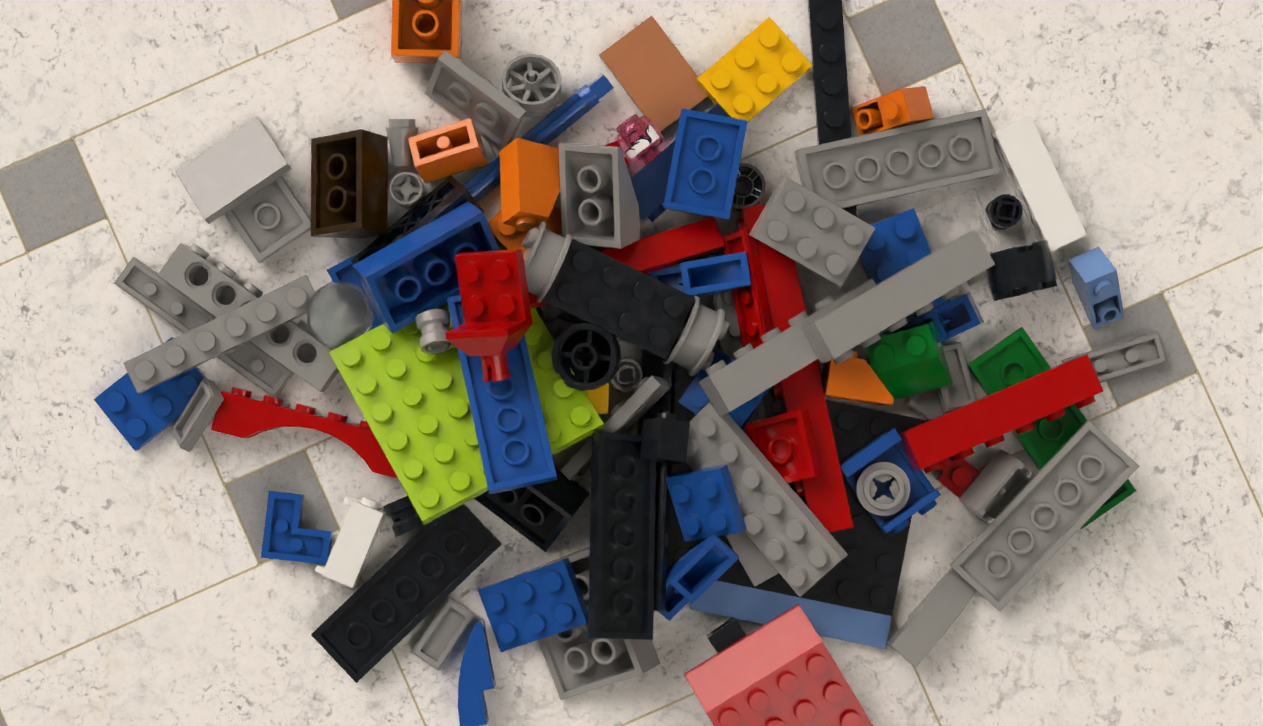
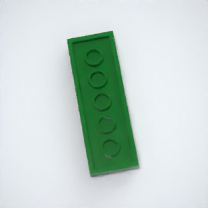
M1020 327L967 364L968 369L987 396L1051 369L1023 327ZM1075 404L1064 408L1065 415L1049 422L1046 421L1045 417L1033 421L1035 428L1017 435L1015 430H1012L1038 470L1087 421ZM1129 479L1116 490L1080 529H1083L1136 492Z

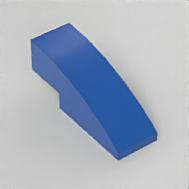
M746 252L683 262L677 266L666 267L649 273L651 277L685 294L699 298L751 285Z
M969 292L908 321L907 324L899 329L935 319L940 340L944 342L983 323L984 320Z
M715 534L702 541L667 569L665 611L658 612L670 621L689 601L693 604L739 559V555Z
M484 619L477 620L474 624L461 662L458 682L460 726H479L487 724L489 721L484 690L493 689L496 682Z

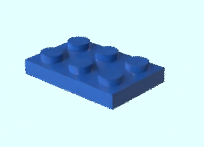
M681 108L663 209L729 221L747 120Z
M914 208L871 224V226L875 227V230L859 257L868 280L873 279L877 285L929 255L931 250ZM939 297L932 301L934 307L950 302V299L943 301ZM913 312L912 314L908 315V316L905 317V318L914 316L915 313Z
M195 367L143 393H137L127 372L98 395L94 401L134 451H139L180 417L201 381L206 377L198 367Z
M569 558L478 590L501 652L588 623V609Z

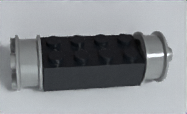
M543 221L537 228H529L521 246L526 248L523 259L528 292L536 296V302L540 303L542 301L583 322L601 326L606 331L615 335V337L661 358L665 364H669L672 361L687 368L688 375L692 377L700 369L705 371L709 368L714 358L712 349L717 339L721 340L724 337L729 326V322L724 320L725 310L720 308L714 311L699 304V297L685 294L572 239L570 234H567L564 238L546 229V223Z

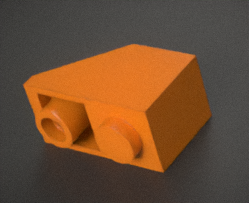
M926 86L902 88L851 107L858 136L922 123L934 118Z

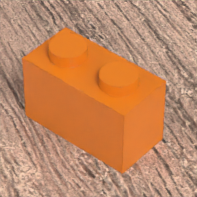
M471 118L408 138L415 168L425 184L488 164L481 135Z

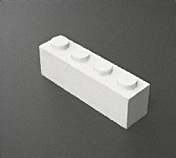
M1031 115L994 131L992 138L996 153L1037 240H1047L1050 252L1086 236V220L1080 210H1075L1070 200L1073 198L1072 190L1066 180H1061L1056 170L1059 168V164L1055 154L1051 150L1047 151L1042 140L1045 138V134L1040 123L1037 120L1033 121Z

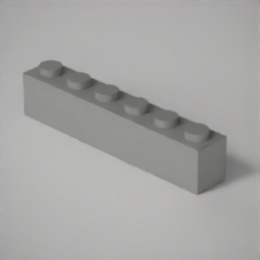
M976 229L972 230L802 327V330L821 364L830 360H834L835 364H838L854 355L851 349L861 344L865 348L880 340L879 332L888 328L890 332H893L907 324L908 321L905 317L913 312L918 317L933 309L932 301L941 297L945 301L960 293L961 290L958 286L967 281L970 286L987 277L985 270L995 265Z
M858 279L841 289L844 295L834 300L833 296L830 295L815 304L814 306L817 311L810 316L803 311L788 320L791 327L781 332L776 327L760 337L763 344L753 348L750 343L734 352L733 355L736 360L728 365L725 364L724 360H721L706 369L708 377L699 381L719 417L731 412L817 360L818 357L802 327L875 286L876 284L873 279L862 285Z

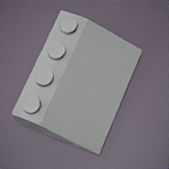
M590 547L525 571L528 572L569 558L588 609ZM588 623L538 640L560 700L644 674L660 664L652 640L588 638Z

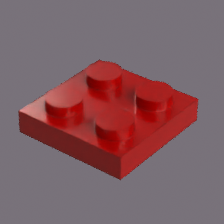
M798 409L745 424L749 439L788 484L822 475L808 409Z

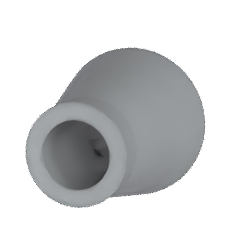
M389 119V127L385 128L393 166H413V157L408 138L416 136L419 127H415V119Z

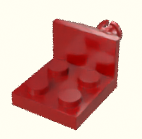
M522 249L459 253L455 255L465 323L445 332L446 339L468 356L480 357L483 381L489 382L491 378L493 382L510 378V371L507 364V351L517 346L533 324Z

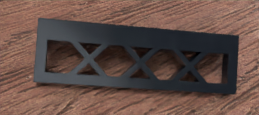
M450 175L390 226L388 234L380 235L354 257L351 262L353 265L394 243L392 241L398 235L402 234L399 238L401 239L467 201L482 212L484 211L470 192ZM453 188L455 189V191H453L448 197L443 199V197L448 192H450ZM424 213H427L421 220H418Z

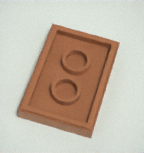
M650 16L599 54L601 60L658 135L680 119L681 108L692 110L709 98L695 83L698 78L696 73L653 16Z

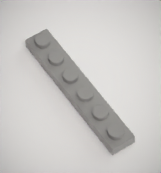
M304 275L123 364L137 393H143L308 313L311 301L316 293L308 276Z

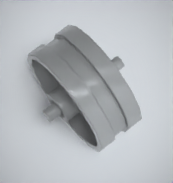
M526 54L518 56L511 60L503 71L502 93L516 100L526 110L524 117L535 118L544 116L554 110L560 99L562 78L559 68L553 61L542 55ZM522 71H526L525 74H524V76H522V75H520V74H518V73H519V72H522ZM548 77H550L555 84H548L542 82ZM510 79L520 84L507 88V83ZM540 91L550 92L552 95L545 99ZM523 93V99L521 100L514 95Z

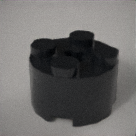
M1047 240L1034 242L1029 246L1013 247L990 253L995 265L985 270L994 301L1057 286V277Z

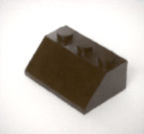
M359 129L311 139V236L367 238L388 234V137Z

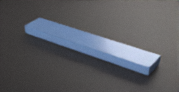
M715 581L693 604H690L691 610L760 624L768 623L799 604L818 635L886 649L892 616L721 581Z

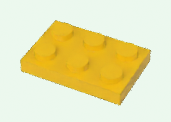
M768 17L701 74L695 83L729 117L747 120L748 124L806 74L813 65L776 23Z

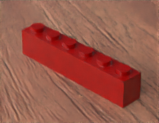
M1086 354L898 434L902 438L901 443L913 471L924 469L925 474L944 467L942 460L954 456L957 461L974 454L975 452L972 447L985 443L986 448L1005 441L1003 434L1015 430L1017 435L1035 428L1033 421L1045 417L1047 422L1065 415L1064 408L1075 404L1076 408L1079 409L1096 402L1094 395L1103 392V389L1089 356Z

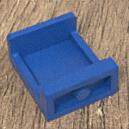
M890 428L840 463L842 476L856 496L857 480L863 470L874 463L889 462L897 465L906 473L911 488L906 505L897 513L888 516H879L868 511L883 533H888L891 530L894 535L910 524L907 520L916 512L923 515L937 505L935 499L941 494L937 489H934L922 470L913 471L901 443V436L895 428ZM874 478L872 479L877 487L875 496L872 498L873 500L880 495L890 497L892 500L894 499L888 489L893 478L884 483L879 480L876 481Z

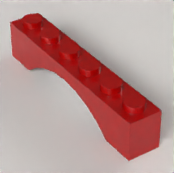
M232 387L231 392L221 391L224 400L215 413L211 427L213 431L240 438H251L262 432L281 427L316 429L332 435L350 446L363 458L372 472L397 478L366 421L361 420L360 425L357 426L347 423L348 416L329 412L326 418L315 415L316 408L297 403L295 409L284 407L283 399L264 395L263 401L250 398L252 391Z

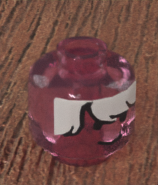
M634 114L616 128L618 134L615 137V141H618L624 156L630 163L634 164L643 160L647 165L661 153L659 147L662 145L664 137L648 116L638 117L637 114Z

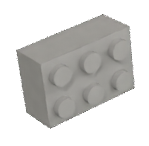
M782 176L749 235L842 287L874 232L875 227L790 178Z

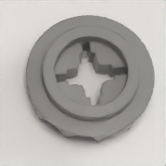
M889 462L874 463L865 468L857 480V497L867 511L875 515L888 516L895 514L906 505L909 499L911 489L909 479L906 473L895 464ZM873 478L882 483L893 478L888 488L891 492L890 495L894 497L893 500L885 495H880L874 500L872 499L877 491L875 482L872 480Z

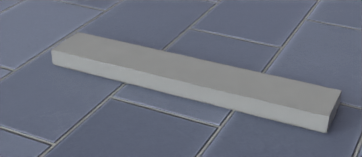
M132 257L114 282L115 285L182 333L193 330L216 318L160 278L157 272L136 257ZM250 341L217 356V358L275 398L280 395L295 374Z

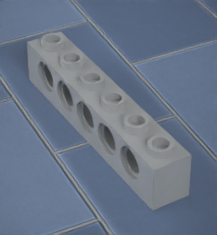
M180 243L158 273L160 278L216 318L261 297L263 294L260 289L247 281L243 286L233 279L236 272L221 262L217 266L207 260L210 254L195 243L190 247ZM205 268L208 271V280L205 284L198 286L194 281V275L197 270ZM232 287L236 294L235 299L231 304L224 305L221 301V293L224 289ZM300 320L298 324L294 321L284 324L289 329L290 335L288 340L282 344L277 343L274 338L277 328L250 341L320 392H325L339 373L329 354L330 351L339 346L323 343L317 339L311 326L303 320ZM312 344L317 351L316 358L310 363H305L301 358V351L306 345Z

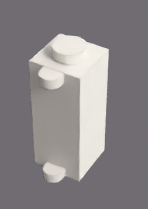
M345 496L343 503L349 505L350 508L326 565L317 564L315 571L322 574V576L351 588L358 584L386 516L385 511L380 509L381 503L364 496L362 501Z

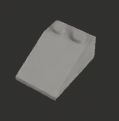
M559 143L562 237L565 238L567 234H570L572 239L585 245L620 249L640 240L639 205L621 147Z

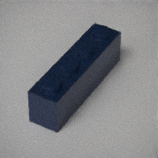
M718 104L707 112L709 114L729 117ZM675 140L630 178L639 205V220L642 224L648 219L653 223L667 211V209H663Z

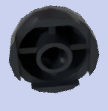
M591 323L573 324L568 327L555 340L551 353L552 364L556 374L559 373L561 379L565 381L564 383L568 387L580 391L598 389L609 383L619 371L622 360L621 347L615 335L606 331L601 326Z

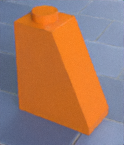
M516 138L499 151L502 224L514 226L520 231H528L529 228H536L542 221L549 218L559 195V148Z

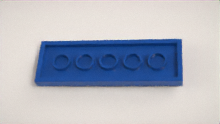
M461 295L447 297L452 325L455 328L465 323ZM525 335L516 347L507 351L506 357L510 378L493 382L492 378L489 382L483 381L480 357L468 356L458 348L489 495L557 480Z

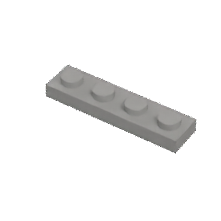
M651 375L650 378H643L634 387L635 393L627 401L624 400L611 411L612 417L604 424V428L597 432L626 434L671 387L661 377ZM592 435L588 436L590 440L582 448H576L567 456L565 460L567 464L560 471L569 480L581 481L591 470Z

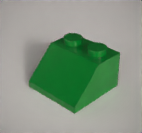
M935 319L881 334L880 340L866 347L871 368L893 396L894 400L953 384Z

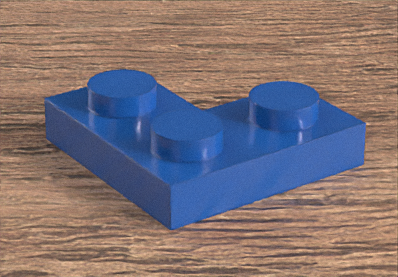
M269 491L261 558L326 565L330 556L333 531L300 528L304 494Z

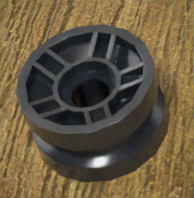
M747 163L739 164L736 184L739 181L744 184L748 183V191L746 193H739L735 186L731 208L734 211L741 212L742 208L757 206L765 193L766 183L763 174L758 168Z

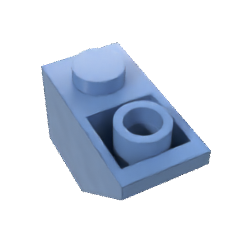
M1100 247L1068 259L1073 285L1091 326L1096 329L1124 317L1117 270Z

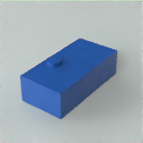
M467 201L445 215L352 265L378 320L393 334L414 322L418 314L427 310L437 309L447 303V297L460 295L455 255L465 252L497 251L500 249L484 213Z

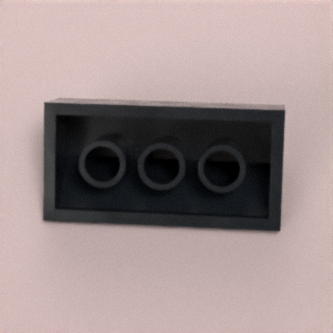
M555 467L557 480L490 495L489 491H486L474 499L544 552H547L589 496L590 492L574 480H569Z

